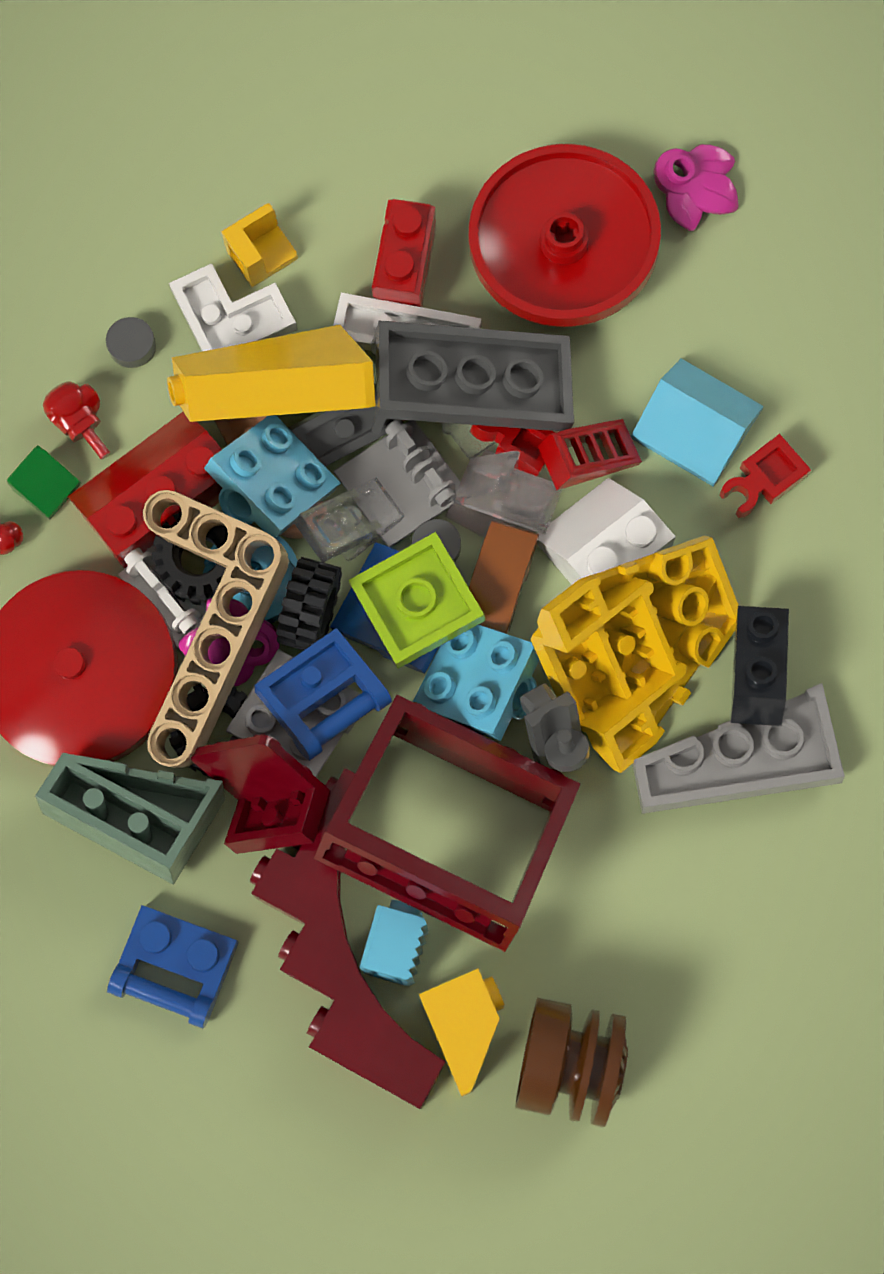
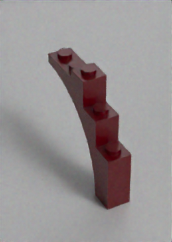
M344 768L339 779L331 776L325 784L330 789L314 843L293 846L299 850L295 858L276 848L271 858L264 855L250 878V883L255 885L251 894L257 900L304 925L300 933L292 930L282 945L278 958L284 960L280 970L334 1001L330 1009L321 1006L307 1030V1034L314 1037L309 1048L416 1108L422 1109L446 1062L413 1040L380 1005L362 977L347 938L341 904V872L314 859L323 835L355 775L354 772Z

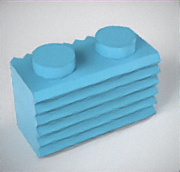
M393 899L389 908L377 905L360 964L364 974L408 987L415 984L413 976L418 973L416 966L420 964L419 956L423 954L422 946L426 944L425 936L429 934L427 923L422 917L423 913L420 910Z

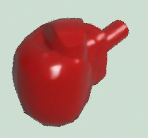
M67 381L52 389L45 396L43 402L44 412L60 431L68 435L73 442L84 437L101 460L111 453L94 432V429L101 422L96 416L100 408V398L94 388L89 384L79 386L74 382Z

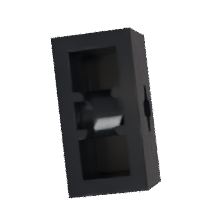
M738 606L734 637L731 723L782 726L787 690L789 609Z

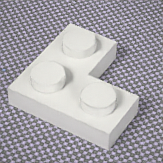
M212 263L169 283L171 291L201 351L284 336L297 330L296 322L276 283L233 303Z

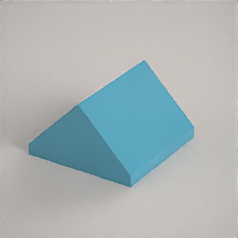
M680 358L660 379L631 438L714 487L764 406Z

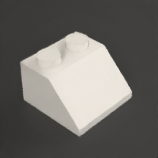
M607 478L537 533L540 534L537 545L572 585L581 578L673 546L676 536L644 499Z

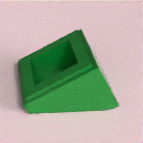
M39 445L28 454L7 479V483L16 494L48 519H51L69 499L68 496L75 492L82 484Z

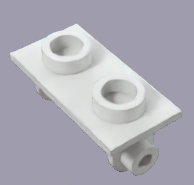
M153 545L144 553L140 548H136L124 558L128 566L118 575L122 580L141 591L159 609L172 631L177 648H179V641L191 630L200 626L207 611V604L201 600V605H193L189 599H185V602L176 598L175 594L172 591L169 592L155 570L156 565L152 561V552H156L155 546Z

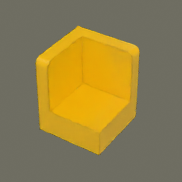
M270 203L263 205L221 231L228 254L251 287L285 268L298 258L296 250L278 226L275 210Z

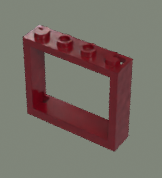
M396 695L335 811L314 859L506 952L522 925L581 783L566 777L558 770L548 768L519 754L511 747L502 746L474 732L463 724H457L436 714L420 703L412 702ZM393 736L550 811L512 902L349 823Z

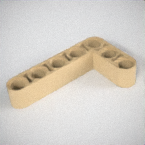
M163 490L151 495L145 503L143 517L147 527L164 540L226 568L154 722L147 741L148 751L153 760L160 765L184 768L194 764L191 757L196 748L206 746L286 574L289 559L284 546L270 534L182 494ZM179 505L182 511L179 523L172 528H163L160 519L164 510L169 506ZM219 525L226 526L228 537L224 545L218 549H208L205 539L209 530ZM261 546L272 547L274 559L271 565L264 570H254L251 566L253 552ZM239 592H249L252 596L251 609L242 617H233L229 608L231 599ZM218 638H227L231 649L228 658L220 664H212L208 656L209 646ZM203 684L208 690V702L204 708L193 712L187 705V694L193 686ZM180 730L186 737L187 745L183 754L173 759L166 752L165 742L170 733Z

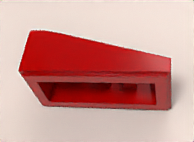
M623 419L552 433L538 445L556 490L635 467L642 462ZM614 434L623 456H618L610 435ZM596 439H601L609 459H604ZM583 443H587L594 462L590 463ZM569 447H573L580 465L576 466Z

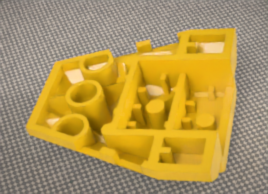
M704 535L577 580L541 609L537 620L539 628L532 635L531 642L556 697L566 692L570 693L577 704L581 731L586 732L593 749L614 771L622 773L633 764L635 759L641 757L659 741L665 732L658 725L673 703L684 705L691 695L690 690L685 688L688 681L700 665L707 668L712 665L733 635L739 605L712 537Z

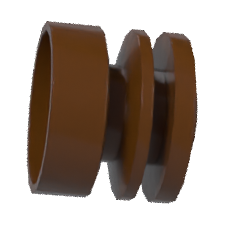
M537 998L528 1032L515 1108L549 1116L555 1107L559 1093L569 1095V1118L571 1121L578 1122L583 1111L585 1099L592 1100L591 1125L604 1128L613 1106L619 1099L628 1057L625 1035L626 1016L612 1014L605 1037L599 1036L600 1011L592 1009L586 1018L582 1032L572 1030V1008L570 1004Z

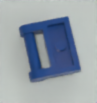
M337 628L254 685L257 696L289 734L299 752L308 761L323 751L322 745L373 709L380 711L392 702L385 686ZM355 682L362 690L361 694L311 729L303 722L302 718Z
M141 905L120 961L111 975L107 993L123 998L126 994L188 1017L189 1024L204 1029L209 1021L239 942ZM141 960L202 983L203 986L199 996L195 998L134 975L139 961Z

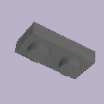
M374 383L375 403H376V384ZM376 406L363 409L316 412L288 427L324 466L387 434L385 428L382 429L380 435L372 433V421L376 413Z

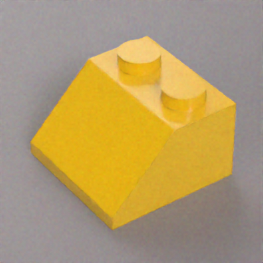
M475 969L419 994L462 1097L472 1093L500 1018L497 1011L504 1009L503 1006H505L493 976L483 980L479 969Z

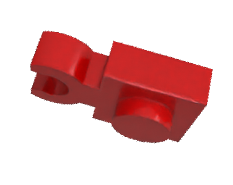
M472 425L470 430L471 434L480 441H495L499 445L494 456L536 481L546 466L538 445L549 434L556 433L552 430Z
M779 433L742 462L740 469L747 477L729 479L723 485L719 496L724 499L732 492L742 493L746 498V502L737 509L736 515L738 518H743L753 511L761 494L770 504H773L808 477L811 469Z

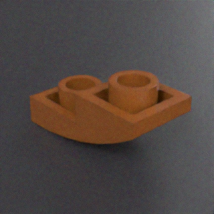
M491 521L469 585V589L486 619L478 625L505 634L510 631L522 586L527 581L540 534L498 521Z

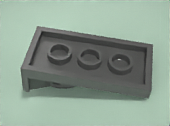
M379 320L371 342V352L376 356V413L372 421V433L380 435L382 429L396 419L563 431L571 429L573 426L570 336Z

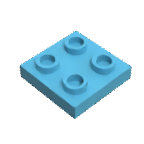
M276 415L264 418L211 457L204 467L208 474L222 487L219 494V504L223 513L248 525L255 522L264 532L270 534L275 539L331 495L340 484V481Z
M476 625L439 647L413 702L420 703L428 710L457 724H463L474 732L501 741L511 719L520 720L527 715L522 709L520 697L537 687L532 675L539 662L538 655L532 642Z

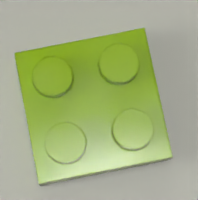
M436 532L348 580L398 669L486 620L483 611Z

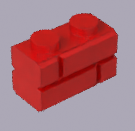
M397 199L388 200L385 224L382 229L372 283L374 299L422 307L436 232L435 206Z

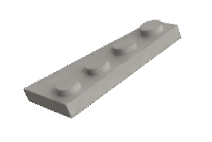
M822 683L806 689L804 694L786 701L782 726L731 723L730 720L720 724L716 730L699 737H688L639 757L633 762L642 814L841 784L845 777Z

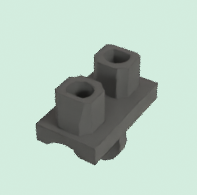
M541 684L522 695L520 702L522 709L527 714L524 716L534 761L562 772H571L581 768L589 758L590 748L586 736L581 731L576 701L570 693L566 692L556 697L547 684Z

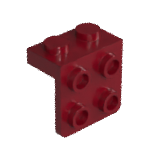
M257 734L253 737L216 742L215 744L196 748L191 757L192 762L212 779L223 781L224 789L238 800L224 844L236 854L314 843L330 789L317 779L308 767L299 763L282 748L278 740L268 735Z

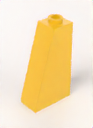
M341 325L172 357L174 376L167 377L168 392L173 406L179 405L190 422L363 409L376 406L373 361Z

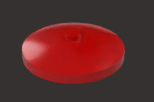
M577 144L546 145L523 152L510 159L489 177L479 191L473 204L469 221V247L473 267L488 293L500 305L515 315L531 322L556 327H571L594 323L615 314L627 306L642 291L650 279L657 262L661 239V222L657 204L643 179L619 158L597 148Z
M74 570L52 574L29 584L16 593L0 610L1 736L18 751L51 766L56 764L62 753L115 762L129 755L148 740L149 733L178 673V654L172 631L166 619L152 601L136 587L120 578L88 570Z

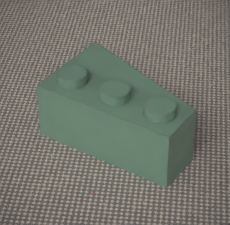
M62 753L35 795L42 813L47 817L173 885L225 801L223 781L213 779L201 781L175 776L174 772L159 770L156 773L128 768L127 764L67 753Z

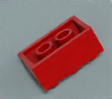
M182 412L70 494L68 498L125 569L128 566L124 561L127 554L136 548H140L144 553L154 545L153 542L157 534L147 527L143 517L145 503L151 495L158 491L170 490L210 508L219 503V494L222 487L208 474L204 467L210 458L222 449L205 428L197 421L190 422L185 413ZM179 505L169 506L164 510L160 519L161 526L166 521L170 525L176 522L173 515L179 512L182 513Z

